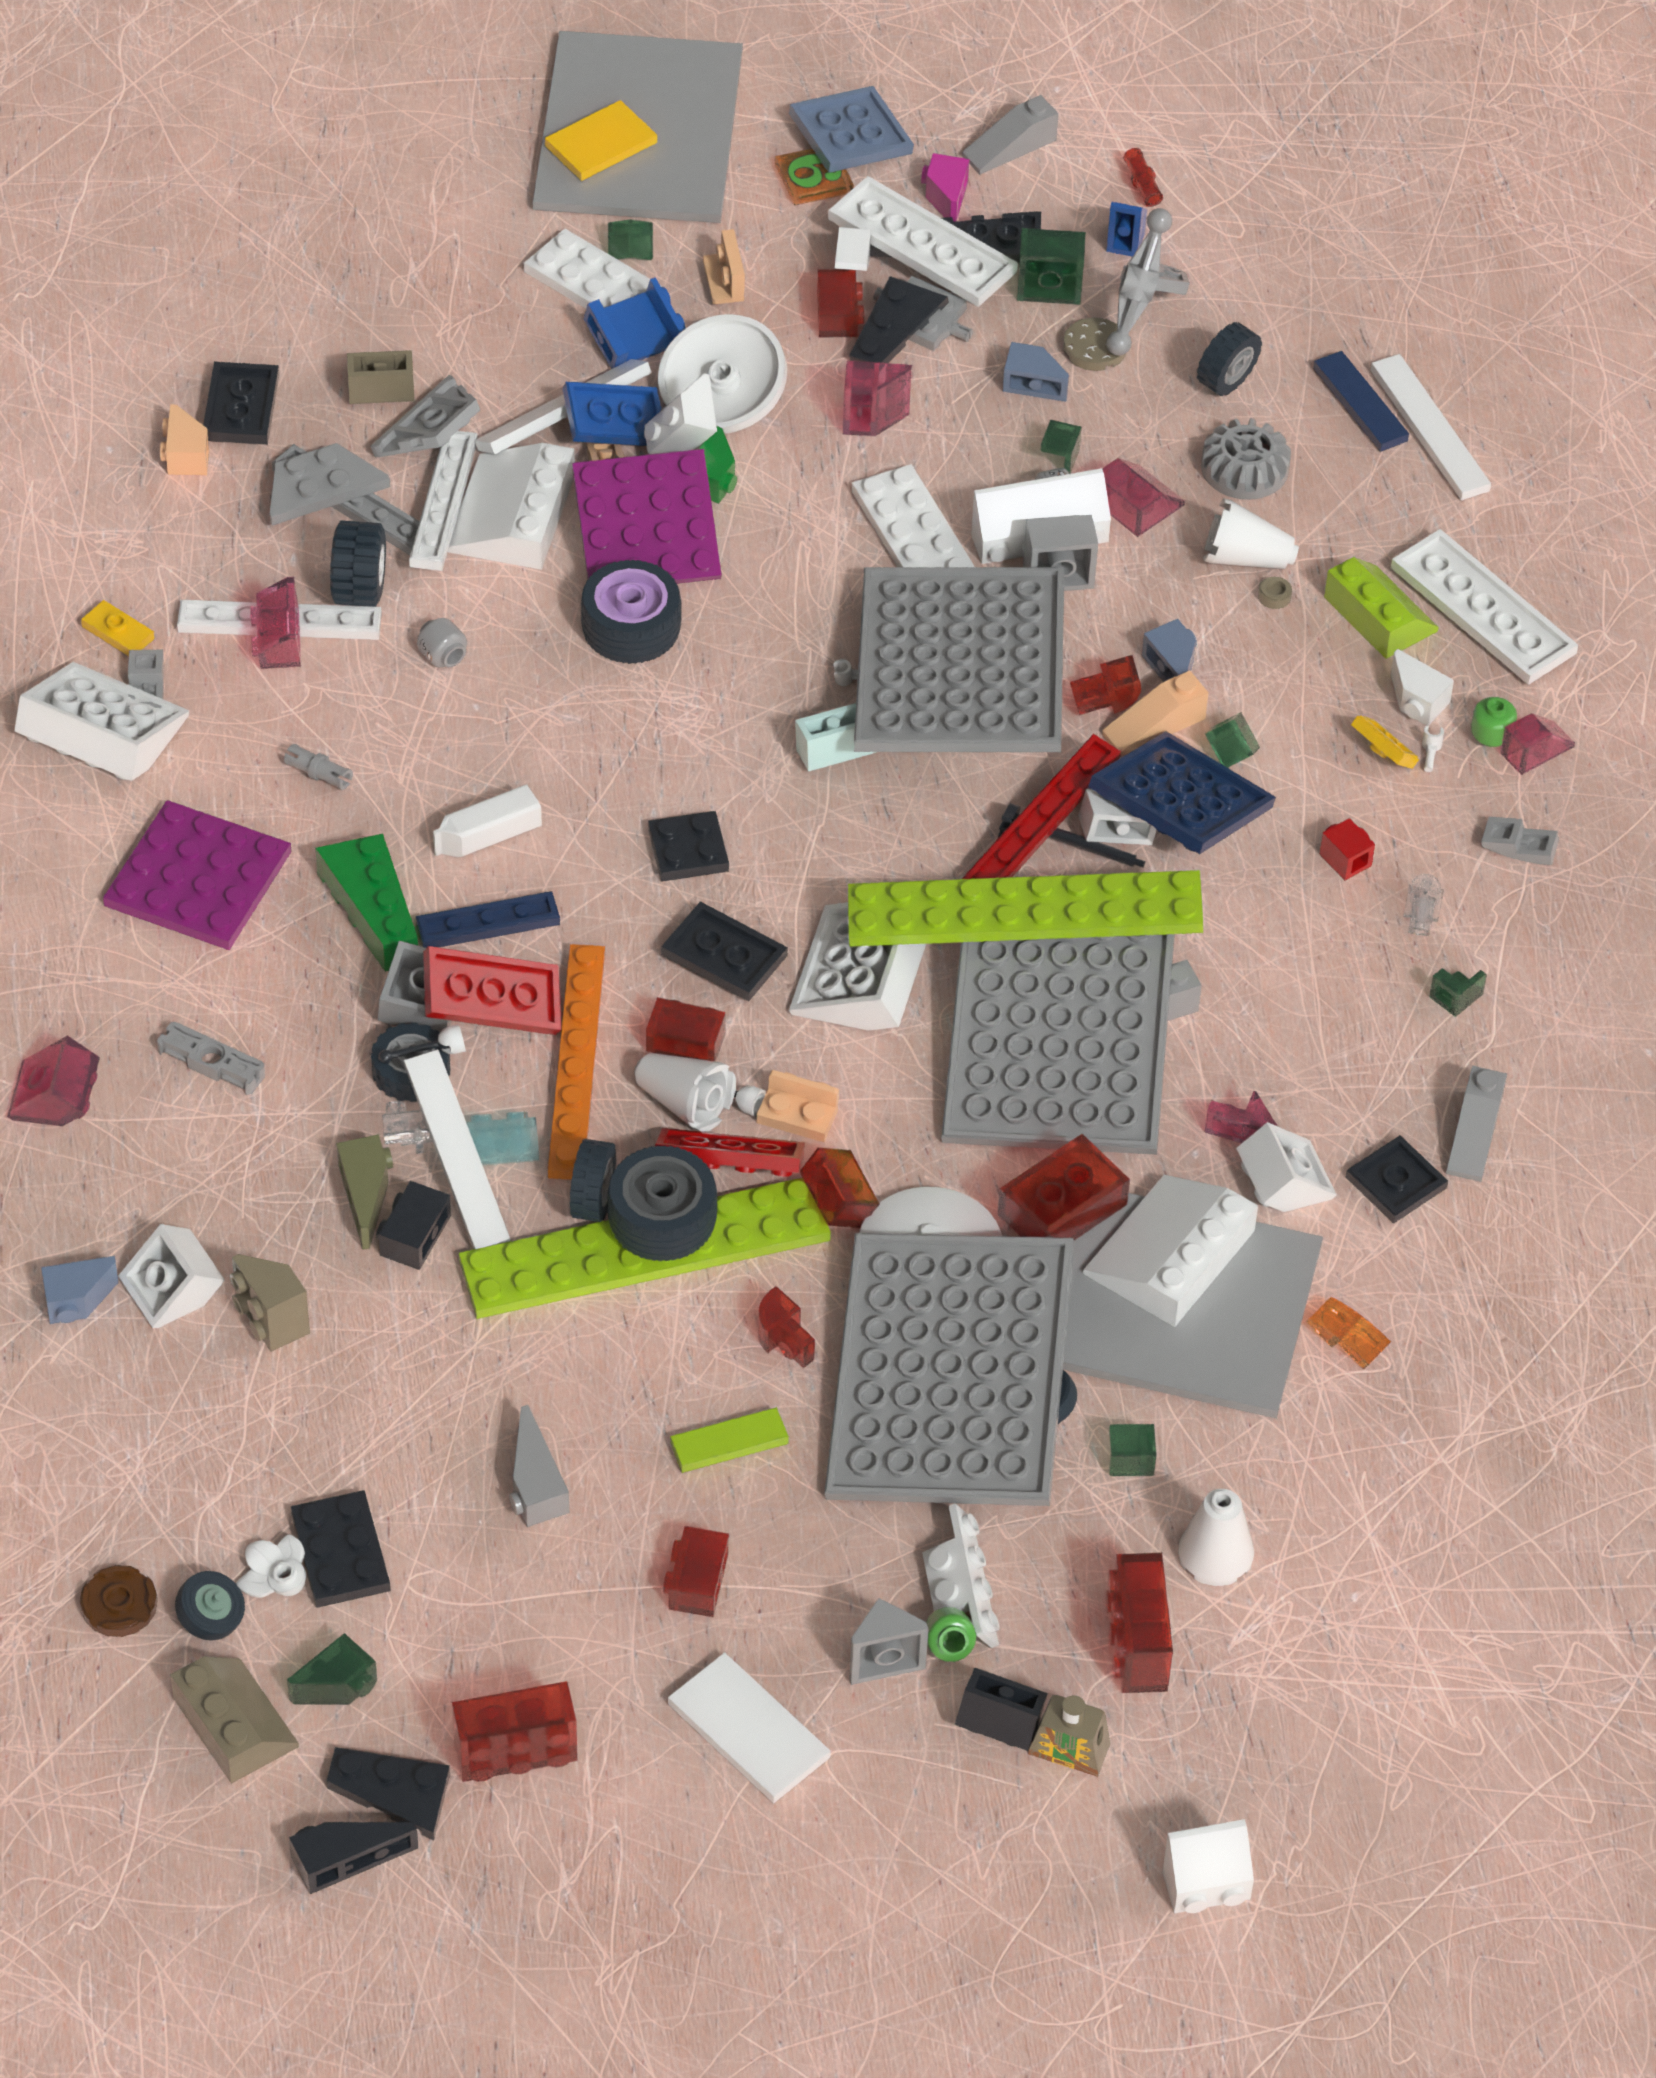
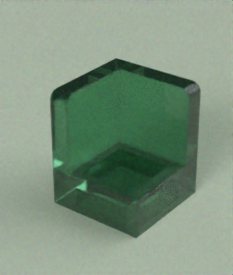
M633 219L609 222L608 254L618 260H652L653 223Z
M1050 419L1041 443L1040 450L1042 452L1065 457L1064 468L1069 474L1072 472L1080 451L1082 427Z
M1242 712L1212 726L1205 733L1220 763L1227 768L1254 755L1260 748Z
M1441 968L1433 975L1429 997L1456 1017L1484 994L1487 974L1480 970L1469 979L1459 971L1451 975Z
M1154 1424L1110 1425L1111 1454L1109 1475L1154 1476L1157 1456Z

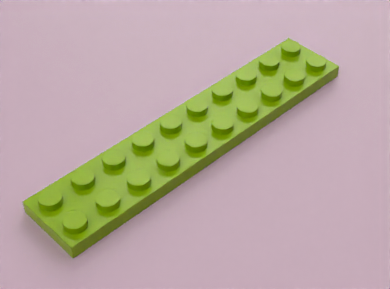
M1200 870L848 884L849 947L1203 933Z
M807 1176L717 1196V1218L711 1236L698 1251L696 1250L693 1254H689V1256L681 1259L652 1261L651 1259L647 1260L634 1255L632 1252L627 1251L626 1248H623L622 1244H619L612 1233L609 1220L460 1252L459 1262L476 1318L480 1319L828 1242L831 1238V1232L812 1178Z

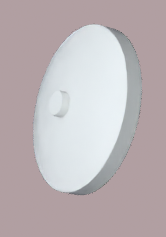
M716 315L693 323L673 339L664 352L659 365L658 385L662 399L667 406L704 373L709 374L716 426L721 427L724 434H728L755 424L773 409L785 388L787 362L778 339L762 323L741 315Z
M916 1187L887 1197L869 1212L859 1232L863 1234L1002 1236L996 1220L983 1205L961 1192L941 1187Z

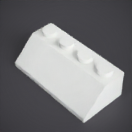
M1102 468L974 490L971 536L981 564L1024 557L1026 519L1092 514L1098 544L1109 542L1111 518Z

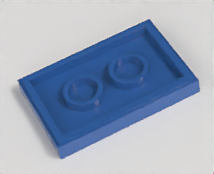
M565 382L562 388L573 442L647 446L644 426L662 410L657 387Z

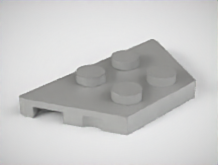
M448 375L370 447L375 457L441 447L448 443L450 438L460 428L470 422V419L480 411L477 400L471 394H468L462 385L458 386L453 376Z
M337 443L276 462L270 505V522L273 526L389 488L390 478L383 471Z

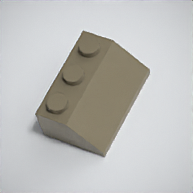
M204 1656L170 1674L173 1699L231 1784L299 1747L298 1741L241 1659Z

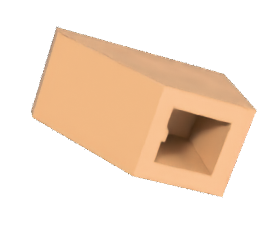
M170 404L169 418H163V437H167V441H161L160 458L161 461L167 462L168 475H207L209 461L207 428L177 404Z

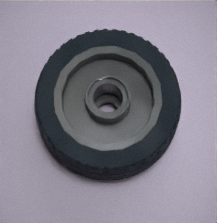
M651 1146L627 1156L617 1165L611 1176L607 1198L608 1219L613 1235L627 1251L647 1260L669 1261L693 1254L708 1241L717 1218V1188L710 1168L697 1155L679 1147Z

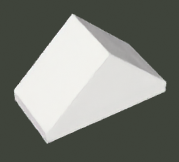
M839 227L835 268L867 271L870 263V229Z

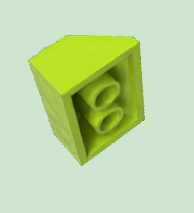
M1352 557L1328 570L1324 598L1385 659L1393 656L1397 649L1402 651L1438 632L1439 627L1377 565Z

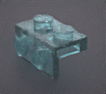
M528 1112L507 1113V1119L492 1120L491 1114L470 1116L471 1122H466L482 1166L539 1161L536 1117H528Z

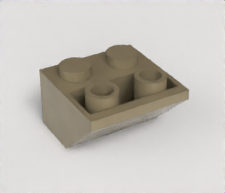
M412 350L347 353L349 404L414 401Z
M241 1254L233 1256V1273L230 1274V1279L236 1294L232 1295V1300L240 1315L246 1314L249 1318V1325L256 1340H263L270 1352L310 1334L307 1292L288 1264Z

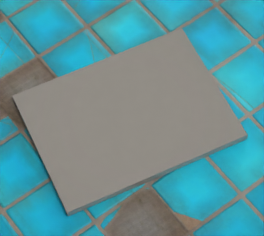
M559 31L533 197V210L721 223L743 43ZM621 100L657 134V143L581 181L545 147V137Z
M864 568L854 752H1061L1064 568Z
M1175 934L961 942L941 1136L942 1143L1157 1155Z
M1040 1173L1021 1237L1073 1238L1075 1244L1063 1370L1277 1419L1323 1237L1256 1222L1253 1234L1180 1322L1173 1327L1083 1274L1084 1268L1145 1196Z
M855 1233L824 1492L826 1500L1050 1506L1075 1245L1073 1238Z

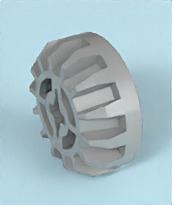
M1250 418L1248 425H1241L1238 419L1230 421L1228 427L1225 424L1219 425L1214 429L1213 434L1206 437L1201 469L1206 481L1218 492L1237 499H1259L1275 493L1285 484L1289 475L1291 449L1286 445V438L1278 431L1274 433V427L1270 424L1265 423L1260 428L1256 426L1255 419ZM1262 443L1270 446V451L1263 448Z

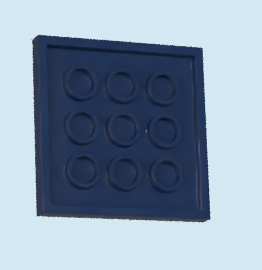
M1167 731L1092 775L1088 786L1099 793L1102 798L1114 802L1127 810L1130 815L1142 819L1155 827L1158 832L1170 836L1183 844L1186 849L1199 855L1272 809L1276 799L1274 795Z

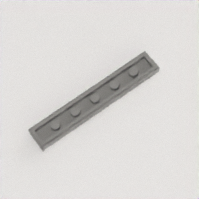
M293 444L272 462L273 471H275L276 462L307 452ZM371 493L331 506L354 521L381 523L385 531L386 541L408 555L411 554L420 521L386 500Z

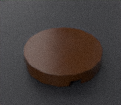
M121 1565L104 1568L95 1573L94 1578L83 1586L80 1597V1606L85 1622L94 1631L112 1637H124L135 1634L146 1627L156 1614L158 1602L153 1581L148 1576L146 1577L141 1574L138 1569L132 1566Z

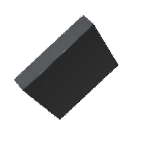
M1401 1135L1347 1169L1345 1177L1393 1224L1447 1189L1448 1180Z

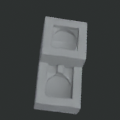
M163 649L129 650V685L161 699L164 696ZM128 694V697L135 700V696ZM140 702L149 704L155 708L162 707L161 705L155 704L153 702Z
M1489 817L1481 842L1483 847L1513 859L1552 865L1559 836L1558 831L1524 828L1522 819Z

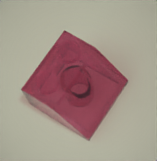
M1117 458L1102 468L1110 515L1137 537L1185 505V500L1138 464Z
M286 577L256 593V606H250L251 625L257 626V636L251 637L252 656L259 657L261 669L301 667L299 602L294 577Z
M67 1035L22 1060L7 1117L12 1121L64 1126L75 1119L82 1118L90 1107L89 1098L92 1087L97 1080L98 1074L96 1071L100 1057Z

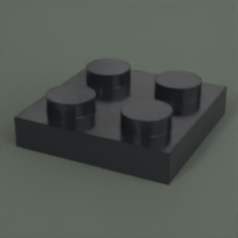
M716 811L648 821V831L661 882L729 872V860Z

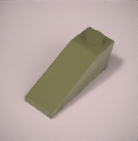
M379 1134L336 1143L338 1167L362 1250L369 1249L388 1187V1169L393 1168L389 1147H382Z

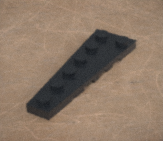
M1041 211L1004 213L1002 218L984 219V215L971 216V220L953 221V217L942 218L1016 261L1018 264L1039 265ZM870 244V256L892 257Z

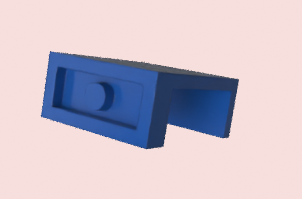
M656 277L650 279L646 292L604 308L599 299L588 303L583 318L611 369L631 359L643 360L666 351L673 339L686 329L682 316L679 313H675L671 305L667 289L660 286Z

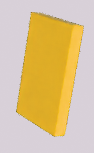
M621 100L545 137V147L581 181L657 143V134Z

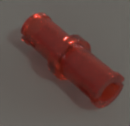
M1140 148L1129 149L1125 152L1123 159L1132 174L1131 182L1134 187L1139 189L1146 206H1156L1163 200V194L1155 181L1156 174L1153 168L1148 166Z

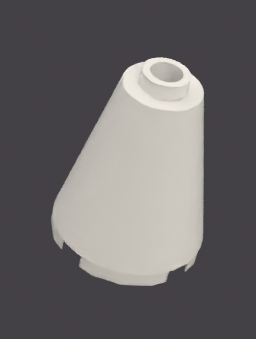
M1222 499L1219 506L1225 509H1223L1222 516L1217 514L1214 516L1205 545V550L1211 553L1203 556L1205 562L1285 569L1287 564H1294L1299 546L1294 545V537L1232 500Z
M649 1053L641 1058L635 1066L636 1083L685 1123L700 1132L710 1131L720 1124L722 1119L718 1118L723 1108L730 1109L736 1091L735 1074L729 1071V1066L722 1062Z
M1216 1489L1207 1494L1179 1542L1178 1555L1181 1566L1184 1570L1187 1569L1194 1575V1579L1200 1583L1212 1586L1230 1585L1236 1582L1238 1577L1251 1569L1254 1547L1242 1502L1236 1493L1228 1489Z

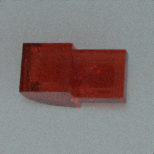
M1133 655L1100 664L1102 673L1070 682L1079 715L1112 706L1113 712L1116 714L1130 707L1138 699L1141 693V683Z
M775 1286L767 1292L759 1306L758 1337L760 1344L767 1354L779 1346L786 1358L794 1359L802 1368H805L814 1361L815 1339L801 1327V1308Z

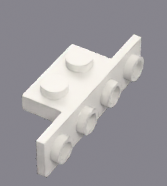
M954 1503L949 1506L955 1538L922 1552L933 1609L935 1611L943 1607H955L964 1613L970 1611L976 1636L993 1648L999 1645L996 1631L999 1630L1000 1626L991 1608L990 1599L993 1597V1592L983 1570V1567L986 1566V1559L983 1551L978 1546L976 1535L979 1534V1526L971 1513L967 1514Z

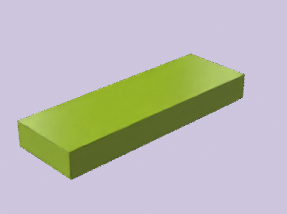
M775 1407L670 1436V1444L681 1472L684 1473L789 1444V1436L779 1411Z

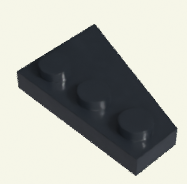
M890 276L849 355L850 361L880 372L906 346V341L918 329L922 330L929 323V318L938 309L942 310L949 303L948 296Z
M335 1747L327 1777V1789L366 1808L374 1807L390 1815L391 1820L395 1822H414L417 1829L422 1831L423 1836L434 1841L450 1777V1765Z

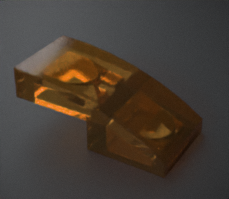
M1330 1297L1306 1321L1331 1347L1338 1343L1363 1369L1391 1343L1380 1330L1362 1315L1333 1297Z

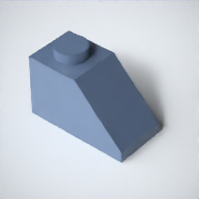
M1011 342L1004 368L1003 392L1066 402L1069 374L1044 347Z
M1175 619L1144 633L1142 657L1163 682L1192 670L1195 647L1197 646L1196 637L1190 629L1185 628L1179 619Z
M115 1256L41 1267L50 1324L60 1322L71 1323L75 1320L85 1319L96 1309L118 1284Z

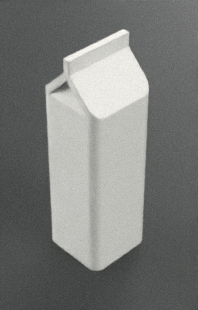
M526 784L448 814L444 817L440 828L433 831L435 856L445 854L453 857H463L542 826L540 803Z

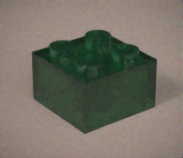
M1022 228L1017 301L1081 305L1086 232Z

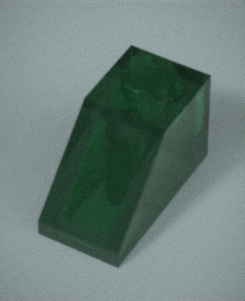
M344 1633L287 1679L289 1700L294 1705H349L359 1696L364 1697L369 1694L377 1682L376 1661Z

